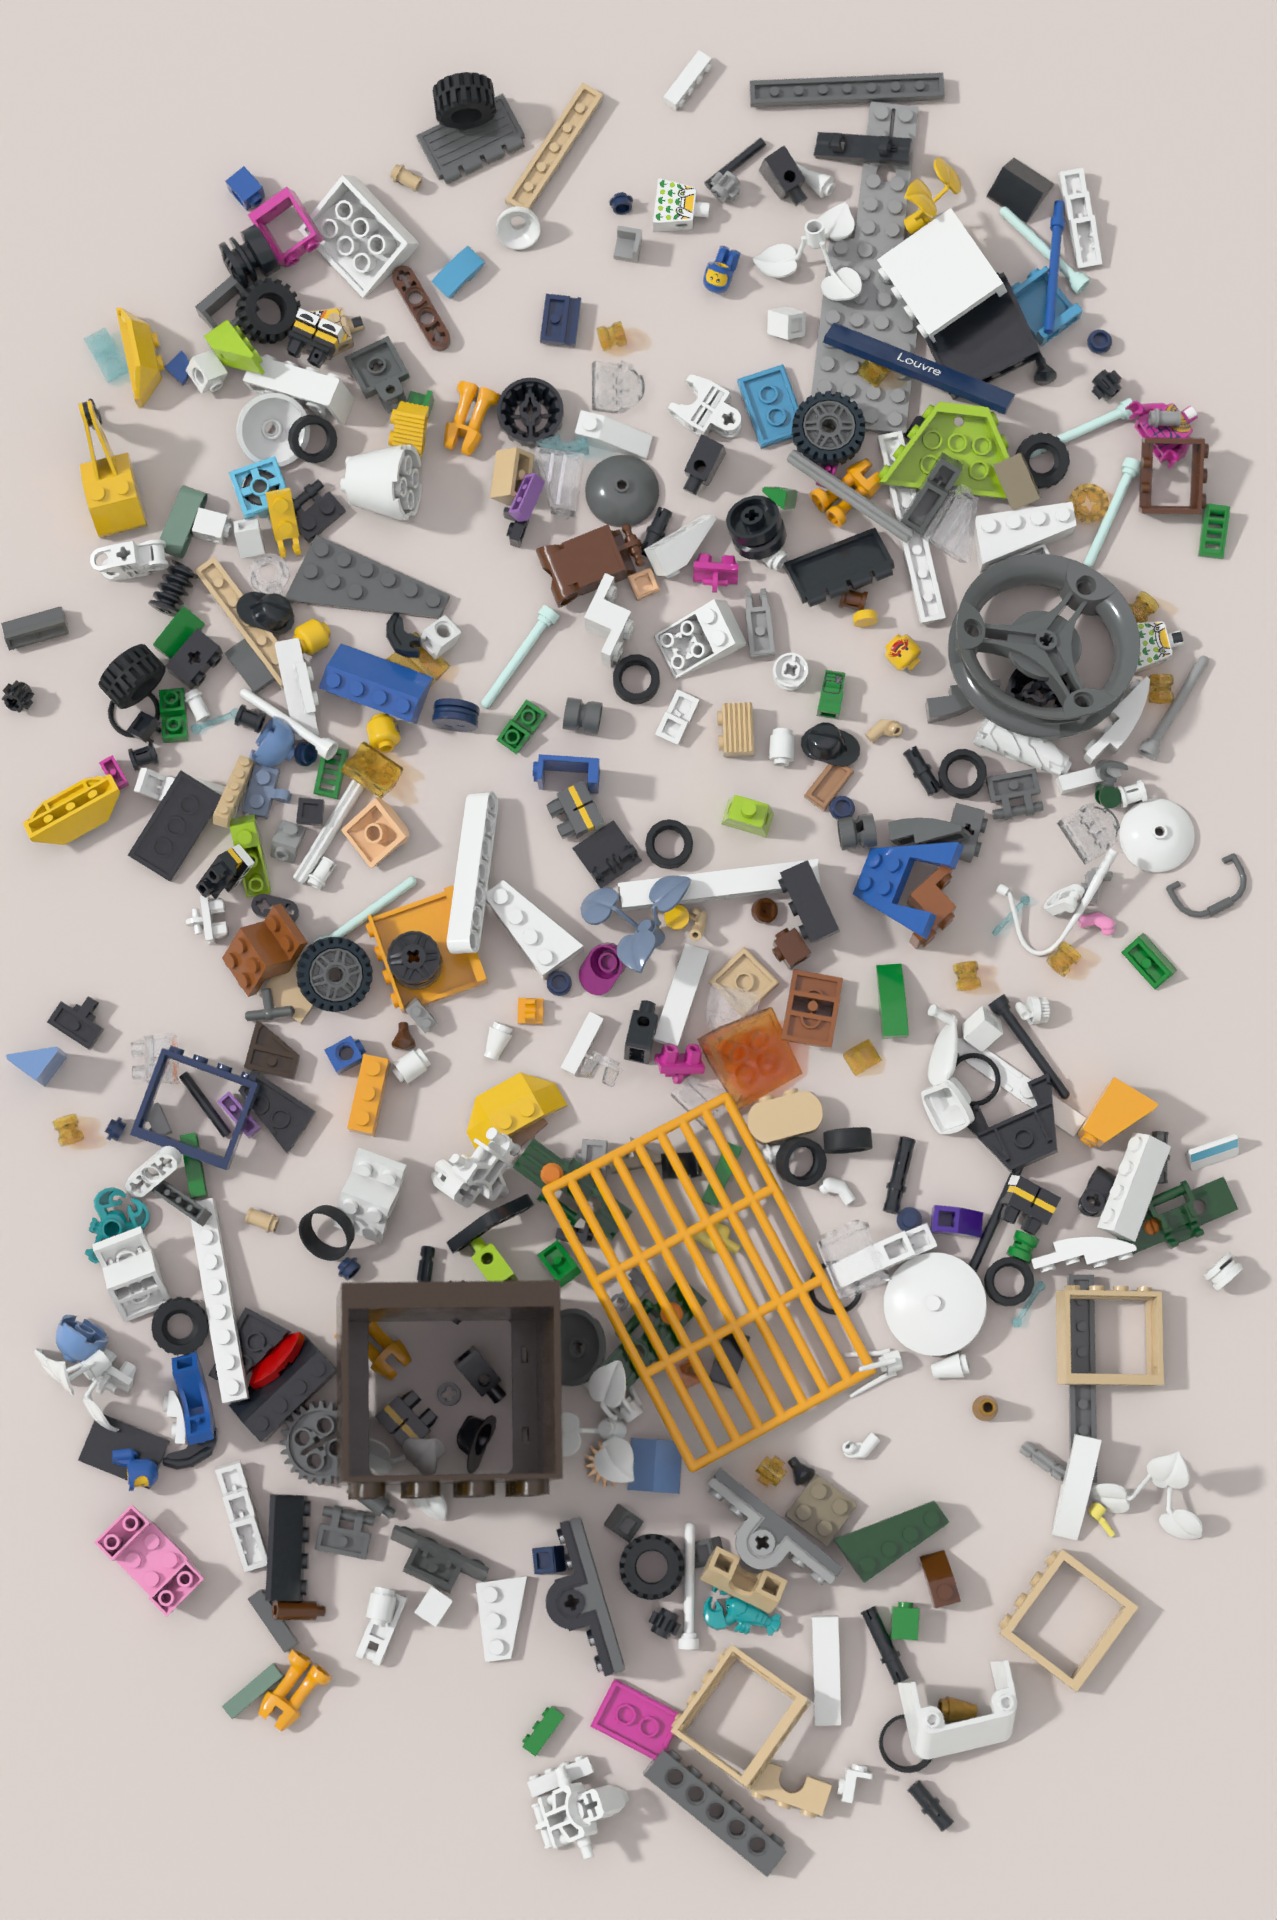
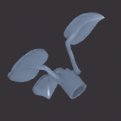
M666 876L659 879L653 885L649 893V899L654 903L652 905L654 921L645 919L638 925L615 906L619 900V894L612 888H600L590 893L582 902L580 907L581 915L587 923L599 925L610 917L612 911H615L635 927L637 931L634 932V935H626L618 943L617 956L625 966L633 971L642 973L654 949L665 940V934L659 928L662 923L658 918L657 909L665 913L676 907L686 894L692 880L686 876Z

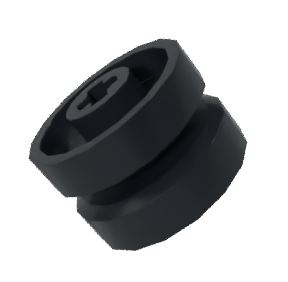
M756 495L746 497L735 503L728 511L726 518L727 528L732 537L735 550L742 557L750 560L768 558L777 553L785 544L787 537L786 528L778 505L770 498Z

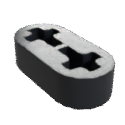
M259 894L252 900V910L260 918L265 919L271 910L264 909L263 912H260L257 904H261L263 900H266V903L272 907L280 903L285 909L287 906H291L294 914L289 916L294 922L299 917L298 906L291 900L267 894Z

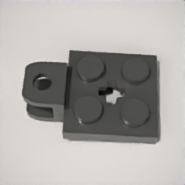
M389 336L345 356L346 363L366 399L377 394L384 409L389 413H392L393 409H397L401 401L407 402L401 382L409 379L410 376ZM375 364L383 366L380 371H372ZM396 398L399 399L396 404L390 403V401Z

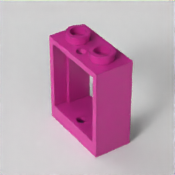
M287 186L248 214L252 223L259 228L278 263L285 268L296 264L300 260L299 257L306 252H312L317 249L319 243L324 240L296 193ZM293 205L311 234L283 253L266 224Z

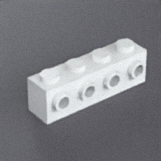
M1133 1132L1122 1163L1119 1166L1113 1187L1110 1190L1105 1208L1101 1213L1097 1228L1117 1238L1136 1241L1169 1154L1170 1145L1151 1135Z

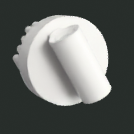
M1029 996L1026 1004L1023 1002L1015 1004V1009L1023 1020H1028L1030 1025L1048 1022L1050 1006L1046 997Z

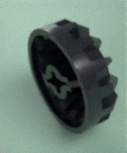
M523 378L514 381L504 389L498 400L497 416L502 432H505L509 440L512 442L515 440L527 447V444L540 446L542 442L548 439L551 441L554 438V434L561 429L564 417L563 402L560 394L550 383L542 379ZM540 404L546 408L548 414H542ZM520 405V407H519V413H520V415H514L516 409H517L518 406ZM530 405H532L533 411L531 423L528 416V413L530 411ZM521 419L522 424L527 428V432L519 429L514 420ZM542 419H548L546 425L536 432V426L541 423Z
M1017 668L1012 673L1006 688L1007 694L1025 703L1041 707L1046 706L1049 700L1056 699L1052 708L1062 707L1057 696L1044 681L1028 677ZM1061 678L1069 693L1071 694L1072 692L1069 686L1067 685L1065 679ZM1034 681L1030 689L1023 690L1028 683ZM1037 690L1044 694L1042 699L1039 698V695H1035Z

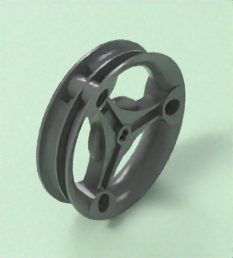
M1052 554L1014 556L1002 560L982 572L965 592L959 610L951 625L948 639L950 668L959 689L969 703L988 720L1006 730L1023 736L1044 739L1077 735L1095 727L1106 719L1122 699L1127 686L1134 676L1140 657L1138 625L1128 602L1120 591L1107 578L1087 565L1073 559ZM1025 585H1041L1057 588L1062 601L1049 612L1033 611L1019 617L1012 625L984 624L983 618L980 615L981 609L990 599L1011 588ZM1066 606L1075 611L1069 621L1060 616ZM1081 614L1089 616L1098 615L1105 624L1112 640L1114 664L1110 677L1101 690L1084 688L1075 669L1081 656L1082 645L1079 634L1074 627ZM977 653H990L1010 659L1013 665L1023 674L1033 679L1044 681L1057 696L1062 707L1035 706L1010 696L988 677L977 659ZM1061 678L1065 679L1067 685L1069 686L1072 692L1071 694L1069 693Z

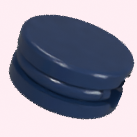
M443 698L434 702L432 723L435 726L456 732H470L477 729L480 708L476 704L454 698Z

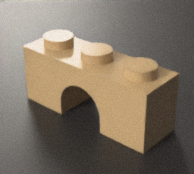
M717 1546L708 1558L700 1580L770 1614L779 1603L787 1580L765 1569L759 1574L748 1572L738 1564L740 1557Z
M770 1762L750 1790V1796L765 1801L767 1796L775 1799V1805L789 1810L791 1805L801 1809L800 1814L815 1819L816 1814L823 1815L832 1784L806 1775L801 1788L796 1791H787L779 1783L782 1766Z

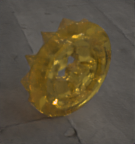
M1094 484L1078 486L1069 498V502H1073L1075 517L1081 522L1093 523L1102 519L1108 510L1109 501L1107 494L1102 488ZM1086 495L1090 502L1096 503L1092 505L1091 512H1089L1087 506L1081 505L1085 502Z

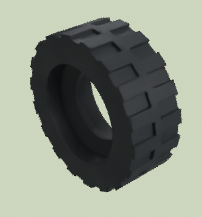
M1042 432L1030 435L1021 442L1016 451V454L1023 453L1038 489H1047L1058 484L1068 470L1070 463L1069 451H1067L1064 442L1060 441V438L1052 436L1050 433L1043 434ZM1037 449H1046L1054 457V465L1046 473H1038L1030 466V456Z
M187 1297L170 1298L165 1303H162L155 1311L151 1325L153 1338L157 1345L164 1349L165 1352L173 1353L177 1356L179 1354L188 1355V1353L194 1352L199 1346H202L205 1338H207L209 1328L205 1310L198 1302ZM179 1313L189 1316L193 1323L192 1332L182 1339L171 1336L167 1329L169 1319Z

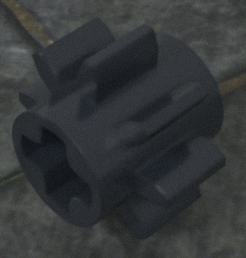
M1104 369L1092 380V383L1095 385L1092 392L1099 400L1102 397L1110 400L1122 389L1119 385L1122 378L1115 370L1110 373Z
M16 680L12 685L8 683L3 689L5 695L2 697V700H4L8 709L20 713L23 708L28 710L32 705L33 701L31 698L34 696V693H32L28 684Z
M664 1607L661 1608L659 1613L654 1611L648 1621L653 1624L650 1631L667 1640L670 1634L676 1636L681 1627V1624L677 1623L679 1615Z

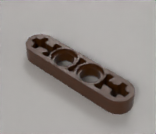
M397 267L392 275L394 285L425 339L433 350H446L450 345L449 332L410 267ZM400 274L408 276V283L411 287L407 289L404 281L400 280ZM413 293H419L422 295V300L418 304H413L409 301V296ZM425 313H430L434 316V320L430 324H424L420 320L421 316ZM436 328L439 336L443 337V343L435 341L433 329Z

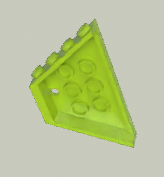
M939 401L935 406L931 404L922 414L925 420L920 427L917 424L914 425L907 435L910 440L904 447L900 444L892 455L895 458L892 465L888 466L886 464L878 474L880 478L879 485L919 489L943 452L963 464L962 472L949 490V493L1007 499L993 466L1010 458L1006 450L1009 448L1005 436L1003 434L1000 435L996 427L999 425L994 411L990 412L988 407ZM957 417L963 419V425L960 427L954 423Z

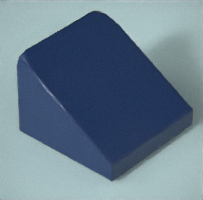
M563 1545L532 1548L534 1575L566 1571Z

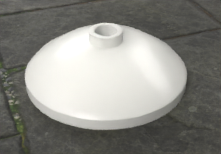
M272 392L258 395L244 406L238 417L236 433L239 445L246 456L255 463L276 456L279 467L288 465L298 458L289 446V430L297 419L307 414L296 400L285 394ZM268 424H272L274 427L270 433L266 431ZM310 425L305 426L299 434L298 440L303 450H305L309 441Z
M1152 798L1147 799L1146 802L1141 801L1127 811L1120 824L1119 843L1122 852L1134 866L1147 872L1163 873L1177 868L1187 859L1194 845L1195 833L1190 817L1179 805L1166 799ZM1156 828L1163 830L1162 836L1155 834Z

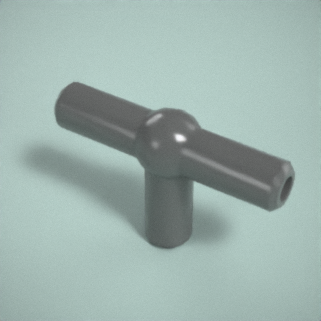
M264 988L261 990L264 1009L247 1011L245 1019L247 1021L274 1020L278 1017L293 1016L295 1009L293 1006L274 1008L271 989Z

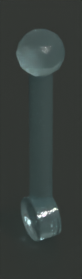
M233 708L230 713L200 725L195 723L191 726V731L194 734H199L203 728L231 717L236 718L239 709Z
M1023 895L1021 897V902L1016 906L1017 912L1024 905L1030 903L1029 896ZM1012 911L992 931L993 935L996 936L1013 918Z
M1043 1281L1035 1283L1034 1292L1018 1317L1012 1320L1014 1327L1019 1328L1022 1325L1021 1320L1038 1293L1045 1289Z

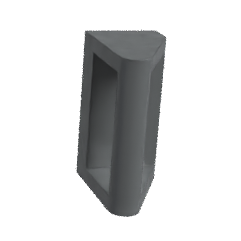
M231 275L195 306L198 315L213 330L218 325L211 316L235 295H241L245 289ZM257 304L255 307L256 313L260 310ZM236 317L230 322V324L233 327L238 325L237 321L239 320V317Z

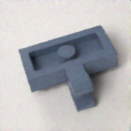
M258 764L254 765L242 809L244 814H255L257 817L268 819L273 800L290 804L292 797L290 791L276 789L280 775L279 769Z

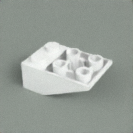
M717 599L710 601L654 635L675 679L727 657L747 645L727 601Z

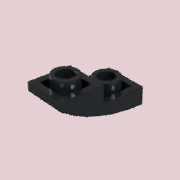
M731 1333L722 1338L720 1344L736 1374H738L744 1355ZM745 1335L747 1341L749 1342L750 1336ZM715 1357L709 1374L710 1380L732 1389Z

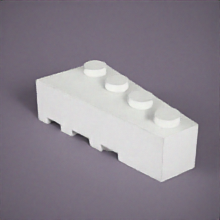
M264 354L263 357L260 356L263 360L260 365L265 371L264 374L246 371L243 382L251 391L259 394L272 392L285 394L296 400L302 407L305 405L308 409L315 412V415L325 418L326 414L335 417L336 423L345 425L355 398L342 383V379L332 373H328V375L320 374L318 370L311 367L303 369L291 361L279 362L276 358Z
M1073 502L974 516L972 530L979 571L986 570L987 566L1043 543L1047 545L1072 535L1077 526Z
M504 880L487 892L486 903L543 980L584 951V946Z

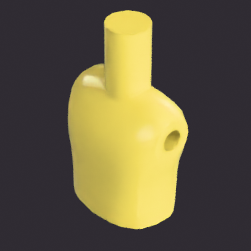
M715 1224L727 1249L737 1254L741 1246L728 1239L730 1229L724 1224ZM706 1230L693 1236V1239L701 1243L705 1248L713 1253H717Z

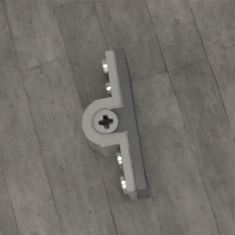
M720 1468L713 1476L714 1478L707 1484L711 1488L708 1493L719 1502L723 1498L731 1505L728 1509L739 1518L743 1515L747 1517L735 1532V1547L742 1561L756 1569H769L777 1567L788 1552H790L792 1555L789 1559L800 1568L806 1565L811 1569L810 1576L818 1583L823 1585L827 1582L831 1585L836 1579L835 1576L840 1574L843 1567ZM766 1536L767 1548L761 1547L758 1550L756 1548L758 1544L755 1541L756 1537L763 1538Z

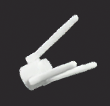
M889 1348L868 1351L870 1357H882H878V1362L859 1367V1371L863 1372L880 1367L881 1372L886 1373L851 1392L849 1397L853 1398L880 1382L897 1376L896 1371L903 1370L899 1351H890ZM857 1352L844 1353V1357H859Z
M586 1382L583 1385L588 1389L589 1383ZM633 1385L629 1388L632 1399L630 1396L624 1397L622 1403L618 1406L619 1409L617 1407H608L617 1415L619 1420L624 1419L626 1423H629L644 1412L640 1407L643 1403L637 1396Z

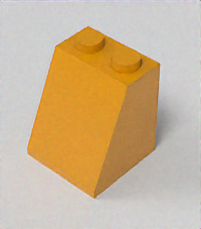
M1114 1077L1106 1085L1078 1131L1077 1135L1081 1137L1080 1142L1090 1148L1094 1146L1099 1148L1156 1109L1158 1103Z

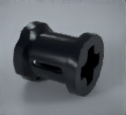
M242 704L237 712L234 724L236 726H246L254 729V732L260 733L266 719V713L255 712L247 709V706Z
M149 742L148 746L136 750L128 749L135 771L139 770L140 766L153 762L155 764L159 763L152 742Z

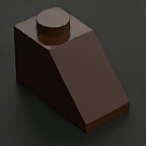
M945 1550L920 1556L919 1559L933 1608L961 1602Z

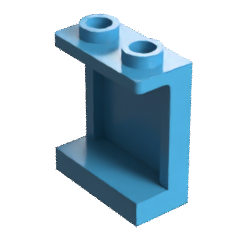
M1047 266L1041 270L1038 268L1034 269L1023 283L1017 282L1011 286L1031 332L1041 347L1079 320L1083 311L1077 303L1072 305L1057 286L1054 333H1044L1049 272Z

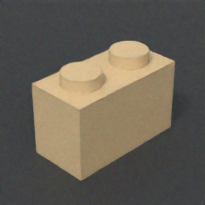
M518 447L496 451L490 492L491 499L505 505H512L524 475L532 474L534 454Z

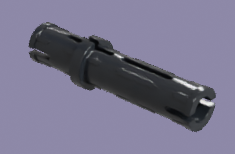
M904 1136L899 1138L890 1182L886 1185L888 1190L882 1210L884 1212L899 1214L901 1199L907 1189L905 1183L916 1142L915 1139Z
M876 1606L861 1612L882 1656L880 1660L882 1664L885 1663L893 1684L896 1685L901 1681L909 1679L899 1659V1656H901L900 1652L895 1650Z

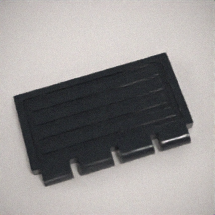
M876 528L784 562L785 570L802 604L808 603L809 607L825 602V595L827 594L830 599L849 593L848 586L850 585L853 590L872 584L871 577L873 576L876 581L893 575L892 569L895 568L894 562Z

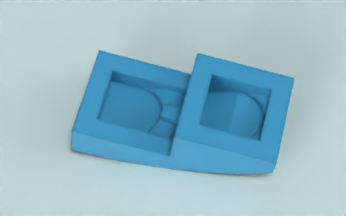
M466 246L431 282L451 299L467 280H472L486 262L469 246Z

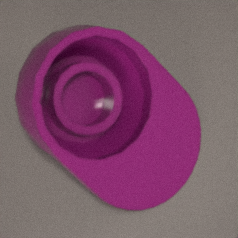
M609 942L597 945L590 951L579 969V980L583 988L590 994L603 995L607 993L625 971L626 966L617 956L618 945Z

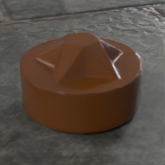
M770 898L758 899L751 907L752 917L761 924L772 922L778 913L776 903Z

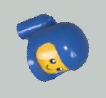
M720 245L715 261L708 262L704 273L703 284L707 290L717 294L727 291L734 271L737 268L741 252L737 250L730 251V248Z
M132 1448L112 1450V1464L127 1467L129 1491H134V1487H152L158 1480V1467L153 1460L147 1458L135 1459L138 1457V1453Z

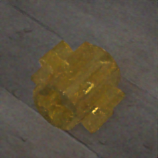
M776 1455L773 1459L766 1456L755 1470L760 1475L757 1480L765 1487H768L770 1483L776 1487L787 1473L782 1468L785 1462Z

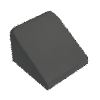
M617 1504L605 1521L604 1526L630 1543L644 1521L620 1504Z
M720 1536L695 1541V1568L704 1567L717 1546L723 1549Z

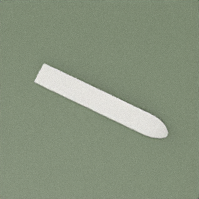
M958 1038L959 1056L968 1053H979L989 1057L999 1069L1001 1076L1000 1087L1030 1108L1037 1106L1027 1083L1031 1079L988 1049L981 1052L964 1040V1038ZM978 1058L964 1060L995 1083L994 1071L987 1062ZM1052 1095L1055 1125L1074 1137L1086 1118Z

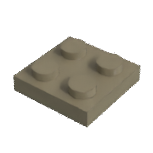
M815 1473L785 1516L828 1547L858 1504Z

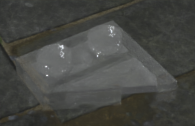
M688 1076L670 1096L688 1112L725 1092L731 1095L734 1102L741 1097V1094ZM723 1104L711 1112L717 1121L727 1109ZM702 1116L695 1119L704 1129H709Z

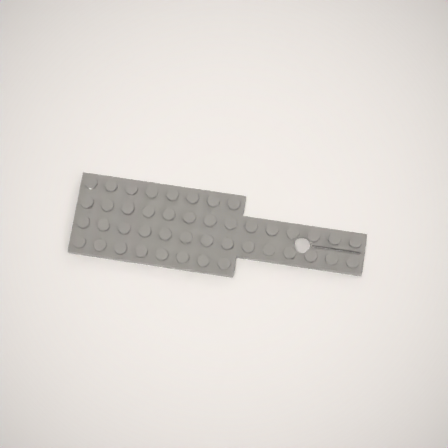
M870 101L866 135L892 137L893 131V137L912 138L915 143L919 107ZM914 144L910 165L863 162L854 239L829 240L828 256L834 272L836 273L844 267L853 269L860 276L862 290L858 297L844 301L830 300L823 294L811 392L812 397L818 392L825 394V391H831V394L840 392L842 397L847 395L850 397V401H855L858 404V409L861 408L863 412L865 432L888 434L902 431L903 436L906 435L912 378L825 344L823 341L832 324L837 323L915 354L918 331L916 326L918 322L915 318L911 320L903 307L907 304L903 298L898 301L891 291V288L894 287L890 280L884 281L878 272L881 266L877 261L881 256L903 242L904 219L906 218L908 203L904 196L910 185ZM889 165L893 167L896 176L889 182L882 181L877 175V170L881 166ZM827 266L825 278L831 276Z

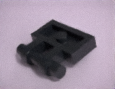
M319 479L312 485L308 484L303 488L304 491L295 499L292 498L294 511L298 516L296 519L298 531L308 543L346 512L345 508L329 491L323 497L318 494L324 488ZM309 499H312L315 503L304 511L301 506Z

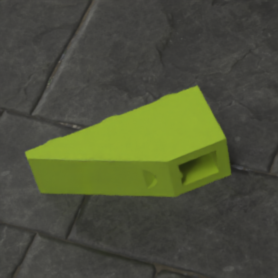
M226 320L203 336L223 365L258 374L265 373L260 365L263 362L262 358L238 325L233 327Z
M255 814L232 818L229 827L234 846L240 844L255 862L242 880L246 897L271 893Z

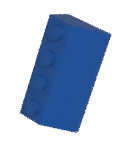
M341 643L326 666L319 689L417 724L434 677Z

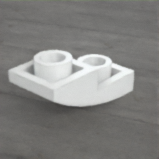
M169 1391V1395L164 1397L163 1411L167 1412V1417L177 1418V1423L173 1422L171 1437L175 1438L176 1444H188L180 1395L176 1391Z

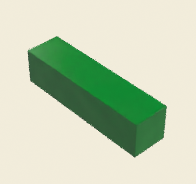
M197 1133L180 1135V1141L200 1148ZM183 1155L190 1198L207 1197L208 1193L202 1161Z
M728 1142L738 1160L742 1148ZM722 1154L715 1173L725 1189L732 1171ZM709 1183L702 1202L717 1207L719 1200Z

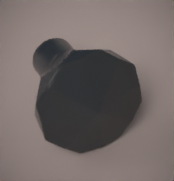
M1044 357L1036 359L1037 369L1033 377L1034 383L1046 385L1053 382L1057 377V373L1046 364Z
M796 1456L788 1461L793 1471V1480L796 1486L809 1482L816 1472L814 1468L800 1463Z

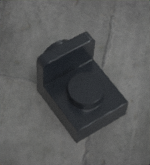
M505 507L503 511L504 518L515 522L510 523L507 531L510 545L520 548L529 520L518 522L508 513L510 508Z
M693 1151L677 1153L690 1179L702 1176V1168ZM661 1154L662 1178L678 1179L666 1154Z
M586 1221L583 1233H578L579 1228L573 1227L582 1246L586 1247L587 1241L592 1242L593 1233ZM557 1228L555 1239L569 1243L562 1229Z

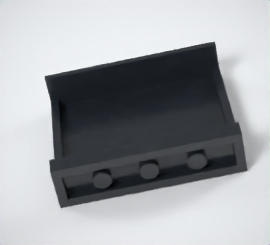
M1004 272L996 274L1007 290L1005 294L1001 297L997 293L991 295L935 334L936 342L933 343L929 336L925 338L936 363L989 383L1042 357V353ZM949 393L953 400L958 398V396Z

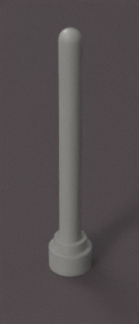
M1199 657L1152 737L1147 738L1146 741L1141 743L1138 752L1145 758L1155 760L1158 756L1161 739L1206 667L1208 657Z

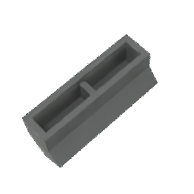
M61 606L1 623L4 639L9 651L69 634L65 613Z

